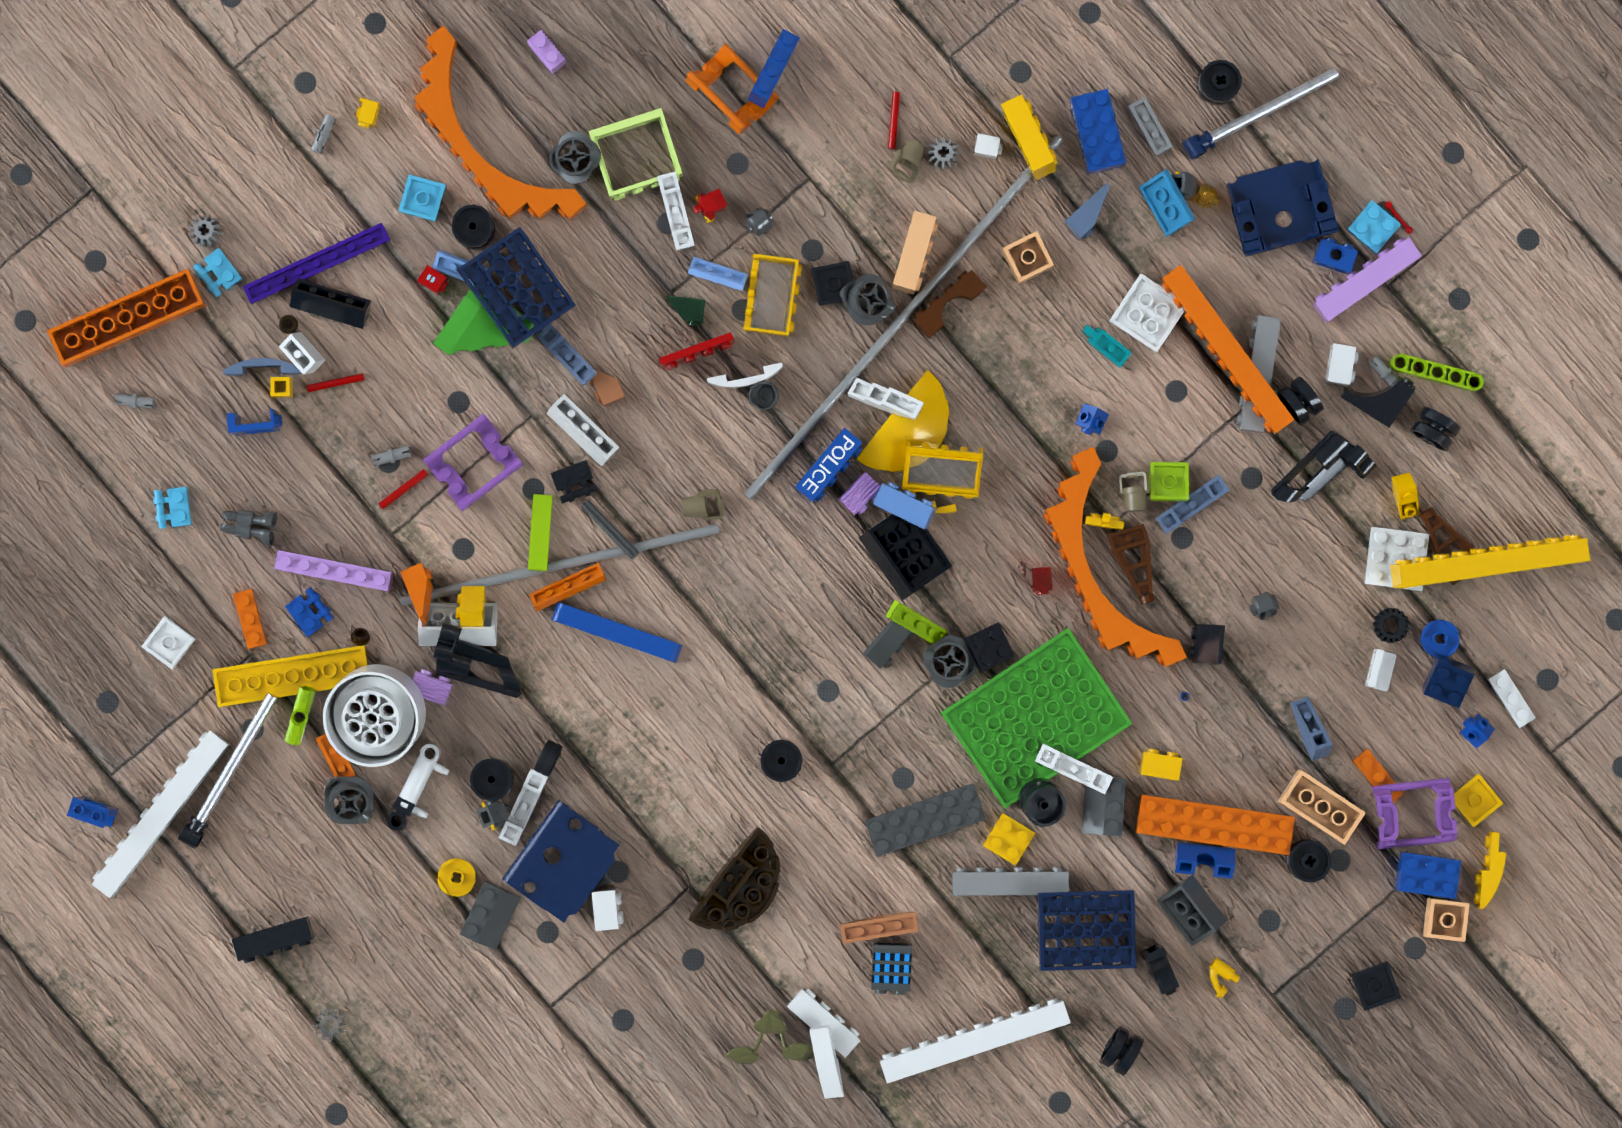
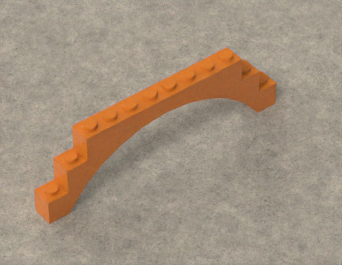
M444 25L426 39L428 43L426 48L432 55H437L420 68L422 72L420 77L426 84H431L414 97L416 101L414 106L420 113L425 112L428 116L426 121L432 128L437 127L440 131L438 136L444 143L449 142L452 146L450 151L456 158L461 157L464 161L462 166L468 173L470 171L473 172L476 176L474 181L478 186L486 188L488 191L485 193L492 203L494 201L498 203L499 207L497 209L502 216H508L511 219L526 206H529L527 210L533 218L537 216L541 220L559 206L557 211L560 215L571 220L587 207V203L575 189H546L522 183L506 176L491 166L472 147L462 132L456 117L451 94V68L457 42Z
M1094 447L1073 455L1070 464L1073 471L1078 472V475L1058 483V494L1065 501L1046 509V514L1043 516L1047 525L1051 524L1053 528L1051 534L1055 543L1059 542L1061 546L1059 553L1063 561L1067 560L1069 567H1067V571L1070 577H1074L1076 580L1075 589L1078 595L1083 596L1085 601L1082 605L1086 613L1090 612L1092 620H1090L1094 631L1098 630L1100 635L1098 641L1101 648L1105 647L1107 651L1128 642L1127 650L1130 656H1134L1135 659L1157 650L1158 654H1155L1159 665L1163 664L1164 667L1187 658L1179 640L1154 634L1134 624L1117 611L1099 589L1090 572L1084 554L1082 517L1089 487L1101 466V462Z

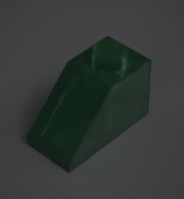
M667 296L668 303L685 323H688L687 326L699 327V324L704 323L706 300Z

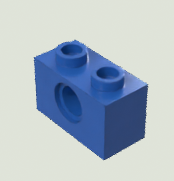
M1331 238L1321 239L1312 263L1349 275L1358 251L1354 250V246L1349 244H1343V246L1336 244V241ZM1333 250L1339 252V260H1335L1331 257V252Z

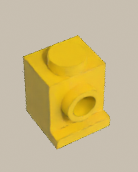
M360 97L359 101L362 107L359 106L356 113L358 126L369 129V126L375 128L381 105L378 102Z

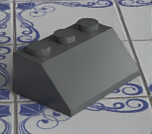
M891 620L864 651L863 655L879 669L882 666L886 668L893 660L890 658L894 652L898 654L905 646L903 641L907 637L911 639L914 633Z
M1113 777L1105 794L1085 785L1082 833L1122 836L1126 778Z
M1193 875L1179 882L1157 900L1191 946L1215 933L1227 921Z
M485 881L459 935L496 950L521 897Z

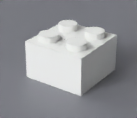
M617 888L594 890L592 892L595 931L619 929L621 927L620 924L624 923L623 911L619 912V905L622 904L621 892H617Z

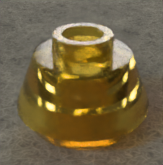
M1200 185L1195 201L1201 208H1211L1220 203L1219 194L1210 185Z

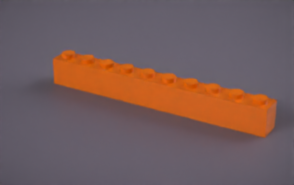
M1178 266L1162 278L1163 284H1161L1167 294L1171 292L1174 296V304L1178 309L1182 308L1185 311V319L1190 325L1192 323L1197 328L1195 332L1201 340L1205 339L1209 344L1206 346L1212 355L1216 354L1220 359L1218 361L1220 367L1224 371L1228 370L1231 374L1229 379L1235 387L1239 385L1242 390L1240 394L1246 402L1250 400L1254 406L1252 410L1258 418L1261 416L1265 421L1263 425L1269 433L1273 432L1275 435L1294 422V418L1183 266Z

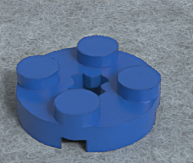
M1435 620L1429 622L1423 628L1420 643L1428 655L1436 657L1437 654L1447 657L1457 650L1459 646V633L1451 622ZM1443 634L1444 643L1439 642L1437 644L1435 636Z

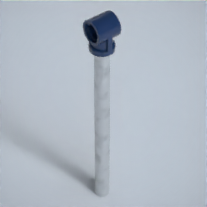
M1332 68L1210 133L1206 130L1201 136L1197 134L1182 143L1191 160L1205 154L1208 148H1215V143L1338 79V72L1335 68Z

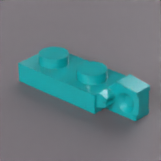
M1086 325L1082 330L1089 337L1087 342L1118 368H1121L1132 354L1131 351L1103 329L1101 330L1097 327L1094 330L1089 325Z

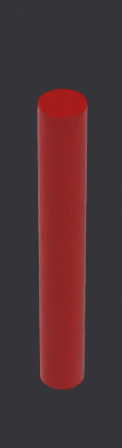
M892 92L888 149L895 150L900 92Z
M360 373L307 385V390L309 393L364 381L365 378L364 374Z
M425 469L420 471L378 503L382 509L386 508L428 476V473Z

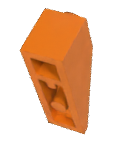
M418 563L400 573L417 615L423 625L426 626L428 625L433 589L430 579L433 576L429 568H424L422 563Z

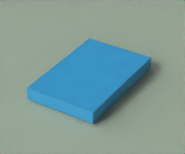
M1168 169L1139 186L1166 237L1196 219Z

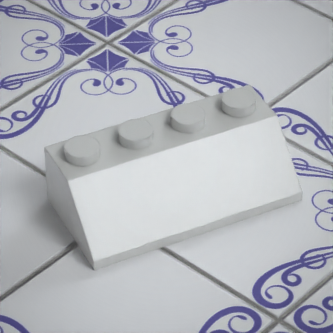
M431 603L428 625L424 626L420 619L418 621L419 646H436L443 622L462 628L459 640L476 646H496L497 603H486L484 626H460V619H456V607H460L458 603Z

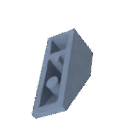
M1108 183L1064 222V225L1078 240L1082 237L1087 239L1093 233L1092 228L1096 223L1110 186Z
M1309 697L1291 702L1290 705L1303 744L1311 760L1314 761L1330 755L1333 744Z

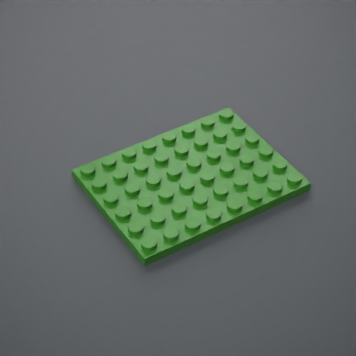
M1069 628L940 712L1004 809L1018 800L1020 791L1027 782L1037 778L1049 780L1058 774V772L1035 762L1043 744L1079 760L1132 724Z

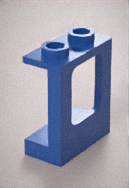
M270 409L271 422L241 425L239 415L228 413V433L237 436L280 431V426H283L282 416L276 410Z
M79 796L73 797L67 816L104 828L105 825L112 827L118 808Z

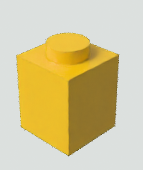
M270 377V396L272 398H293V379L290 377Z

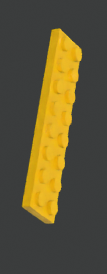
M365 645L212 669L218 707L262 701L267 693L277 698L297 695L299 686L311 687L316 692L331 690L350 672L368 665Z

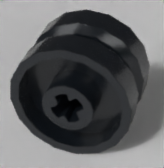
M1227 60L1210 62L1204 67L1198 78L1197 89L1199 95L1205 102L1211 105L1221 106L1229 103L1235 98L1241 88L1242 77L1240 71L1233 63Z
M474 204L460 208L453 216L451 223L452 232L456 240L465 248L472 250L482 249L489 245L496 231L495 222L490 213L483 207ZM472 224L476 225L474 230H471Z
M1300 376L1291 382V389L1285 386L1277 392L1280 401L1300 426L1310 420L1309 413L1316 416L1324 410L1316 393Z
M1424 407L1419 415L1423 422H1415L1410 431L1427 444L1439 450L1448 451L1452 444L1449 437H1456L1461 427L1444 414L1429 407Z
M783 739L769 743L762 751L760 758L761 768L765 775L778 782L789 781L796 777L801 770L803 762L799 748L791 741ZM779 757L785 758L784 764L778 763Z
M490 758L482 760L471 771V788L477 796L484 800L493 801L501 799L509 794L513 787V770L509 764L501 759ZM489 776H494L495 782L490 783L488 781Z
M1037 778L1027 782L1018 796L1022 812L1029 821L1037 826L1046 827L1057 823L1063 817L1066 810V800L1062 792L1048 779Z
M1302 839L1291 846L1290 855H1286V866L1295 878L1304 882H1317L1328 874L1331 867V855L1322 843L1311 839ZM1308 857H1310L1311 862L1309 864H1305V861L1308 860Z
M1119 1026L1108 1040L1099 1062L1107 1067L1112 1066L1115 1062L1114 1071L1124 1076L1137 1058L1144 1039L1136 1034L1128 1039L1129 1031Z

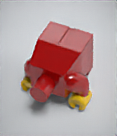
M719 188L706 195L701 193L696 196L697 206L693 207V211L695 214L701 212L705 216L704 219H707L706 223L714 221L715 213L723 211L728 205Z

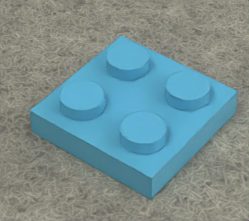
M408 175L399 212L436 222L446 184Z
M1371 200L1347 231L1373 253L1377 254L1401 224Z

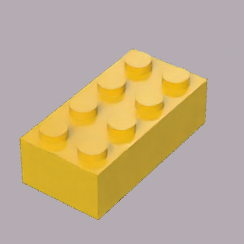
M1021 94L1002 103L1003 115L1035 180L1055 172V165L1058 164L1056 155L1052 148L1048 149L1050 147L1046 134L1040 132L1041 127L1037 116H1032V106L1028 98L1024 99Z

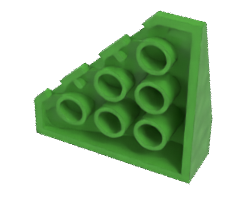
M471 290L465 295L433 342L434 345L448 355L456 354V351L481 350L483 349L482 347L494 345V347L509 345ZM512 307L520 319L524 314ZM529 318L522 321L528 330L533 328ZM531 336L530 338H528L527 340H525L524 342H529L530 339L532 338V336Z

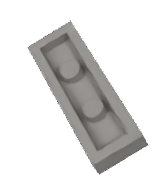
M1145 97L1128 106L1155 157L1173 147Z

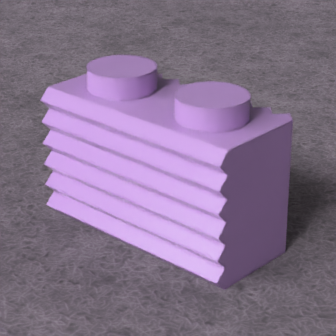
M543 30L538 31L527 41L529 47L552 74L566 64L565 57L548 39V36L543 33Z
M864 472L838 500L854 516L857 513L861 515L868 508L866 504L870 500L874 502L881 486Z
M421 669V672L416 671L413 681L422 693V697L446 706L453 684L449 683L450 679L439 676V678L432 677V672Z

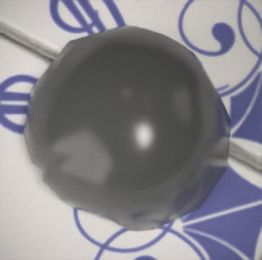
M768 381L756 383L751 387L748 394L750 403L760 410L771 409L777 404L779 399L778 389Z

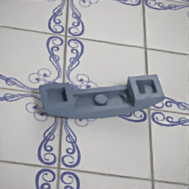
M552 324L537 335L539 340L582 386L586 385L598 374Z
M270 358L241 361L223 370L225 376H246L245 368L281 367L283 375L302 373L293 364Z
M1217 475L1189 495L1188 502H1178L1155 519L1165 533L1168 534L1197 512L1227 493L1229 488L1220 475Z

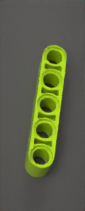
M1397 354L1389 362V366L1393 369L1392 371L1469 392L1479 390L1484 384L1483 377L1478 373L1405 354ZM1397 358L1403 360V368H1398L1395 365ZM1415 363H1419L1422 366L1421 373L1415 372ZM1433 368L1440 370L1441 375L1439 378L1433 376ZM1452 373L1458 374L1459 381L1457 383L1451 380ZM1470 378L1477 380L1478 385L1476 388L1470 385Z

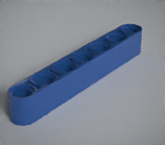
M559 602L556 604L551 619L552 621L674 663L677 662L682 648L681 644Z

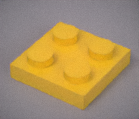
M1479 773L1454 792L1455 807L1473 828L1503 804Z
M1002 813L982 846L1016 866L1035 832Z

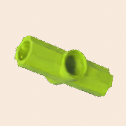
M299 686L284 739L288 744L301 745L316 692L311 687ZM302 712L305 718L298 719L295 714Z

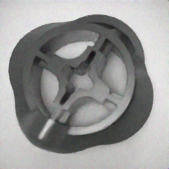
M570 131L564 134L549 155V163L553 171L572 184H579L587 180L601 160V151L598 145L579 131ZM577 143L585 145L590 150V153L578 151ZM568 144H571L570 151L567 154H563V156H560V153L563 150V148ZM574 153H577V156H579L576 162L570 158L573 157ZM590 159L588 166L579 171L581 162ZM560 162L571 163L573 172L565 170Z
M874 274L862 275L858 279L846 284L840 291V297L850 317L860 325H873L888 317L896 309V303L885 281ZM864 285H867V287H866V289H864L863 293H859L860 290H861V288H862ZM876 306L877 308H876V310L874 311V313L871 314V315H869V313H870V311H872L873 307Z
M950 635L943 637L938 642L930 645L923 655L924 665L931 674L932 679L936 684L944 688L958 686L963 681L971 678L977 669L966 642L958 636ZM951 646L947 655L937 656L941 649ZM956 648L963 651L966 662L956 659ZM952 657L956 663L948 667V664L943 660H949ZM935 661L944 664V676L937 672ZM954 668H964L959 675L950 677Z
M356 776L330 778L326 783L324 791V807L327 816L338 824L368 823L373 813V790L371 785L365 779ZM363 794V795H364L363 803H362L361 805H359V804H358V800L360 799L359 796ZM338 795L340 801L338 802V805L335 807L333 803L336 796Z

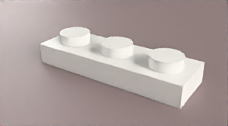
M1505 669L1487 679L1518 728L1535 719L1534 714Z

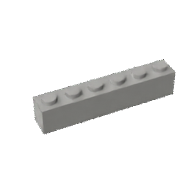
M1258 315L1256 320H1252L1251 331H1254L1253 339L1250 338L1248 343V350H1251L1249 358L1271 387L1281 319ZM1241 395L1239 406H1242V411L1237 416L1236 425H1239V430L1263 433L1265 421L1261 416L1258 418L1252 410L1254 406L1250 400L1246 402Z
M1016 867L1014 871H1006V868H995V871H987V868H976V871H968V868H956V871H952L953 896L1037 895V893L1069 892V872L1064 871V867H1053V871H1045L1044 867H1034L1033 871H1026L1024 867Z

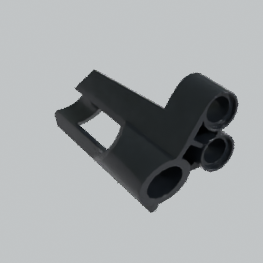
M1330 431L1271 489V494L1277 500L1283 502H1296L1298 499L1309 500L1347 466L1361 479H1364L1377 465L1369 458V455L1358 444L1355 446L1337 432ZM1315 457L1323 464V467L1301 489L1292 488L1287 485Z
M443 622L433 658H436V675L515 698L521 695L508 657L459 640L462 628ZM472 660L498 667L504 686L478 678L470 670Z

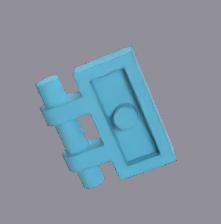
M220 248L204 258L208 266L203 268L200 263L193 266L198 278L204 281L209 293L212 292L216 298L222 294L218 289L221 285L226 290H229L242 280V277ZM212 271L218 278L214 282L208 275Z
M187 487L167 489L168 497H162V490L154 491L155 498L153 502L156 505L157 511L155 518L159 529H165L166 521L171 520L172 527L192 525ZM169 503L170 514L164 513L163 504Z

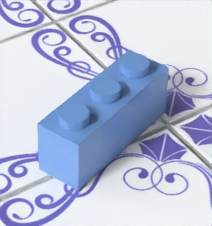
M892 482L888 484L882 483L873 502V505L923 529H928L937 510L930 500L923 498L921 501L915 498L917 494L909 490L903 492L899 490L898 485Z

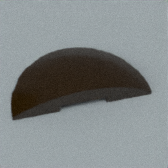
M757 826L723 865L698 901L688 919L689 921L709 930L721 929L728 931L738 929L739 926L747 923H752L769 908L779 887L778 880L781 870L779 857L776 855L773 847L774 844L762 829Z

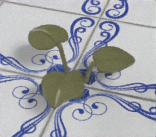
M775 1010L766 1011L764 1017L754 1023V1029L760 1032L754 1049L738 1047L725 1054V1057L737 1063H753L759 1058L756 1052L758 1051L763 1034L775 1033L780 1035L783 1048L785 1049L782 1051V1055L785 1058L801 1061L814 1056L813 1048L807 1044L793 1043L789 1046L786 1044L783 1033L786 1031L787 1026L780 1019V1013Z

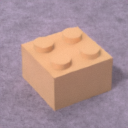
M1037 231L1002 248V253L1018 285L1054 266Z
M1427 898L1423 936L1465 942L1470 903Z

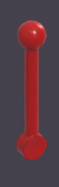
M1387 201L1384 207L1394 214L1404 226L1406 233L1411 234L1413 232L1412 227L1408 226L1394 210L1392 202Z

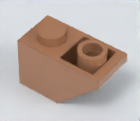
M595 370L598 374L589 382L591 386L595 385L598 391L594 394L599 404L603 403L605 407L625 399L617 378Z

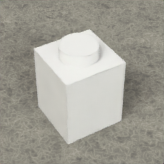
M978 133L974 155L996 159L997 154L1001 155L1003 148L1000 138Z

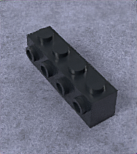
M299 278L292 289L290 300L291 308L363 329L367 322L371 300Z
M309 916L233 938L232 943L237 960H243L244 963L254 961L255 956L261 954L264 958L274 955L273 951L278 949L281 952L291 950L292 945L298 943L300 947L311 944L310 940L314 939L315 936Z

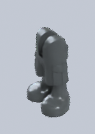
M245 510L223 512V519L235 520L237 524L236 526L221 524L220 531L247 540L254 536L261 539L265 546H272L274 531L253 528V525L257 524L274 528L277 522L276 511H269L263 516H256L253 511Z

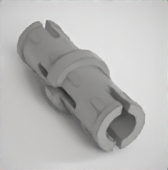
M325 114L320 128L316 131L317 135L310 150L322 154L327 140L331 137L330 133L337 119Z
M1378 355L1368 363L1380 375L1379 378L1381 380L1384 379L1389 386L1397 380L1398 377L1392 372L1393 369L1391 367L1388 368Z
M116 393L115 405L131 406L134 409H137V407L154 409L155 397L139 396L136 393H133V395Z
M409 445L394 450L390 448L387 452L371 455L372 460L380 458V460L373 462L374 467L389 462L391 464L396 463V460L412 457L411 452L403 454L404 451L410 450Z

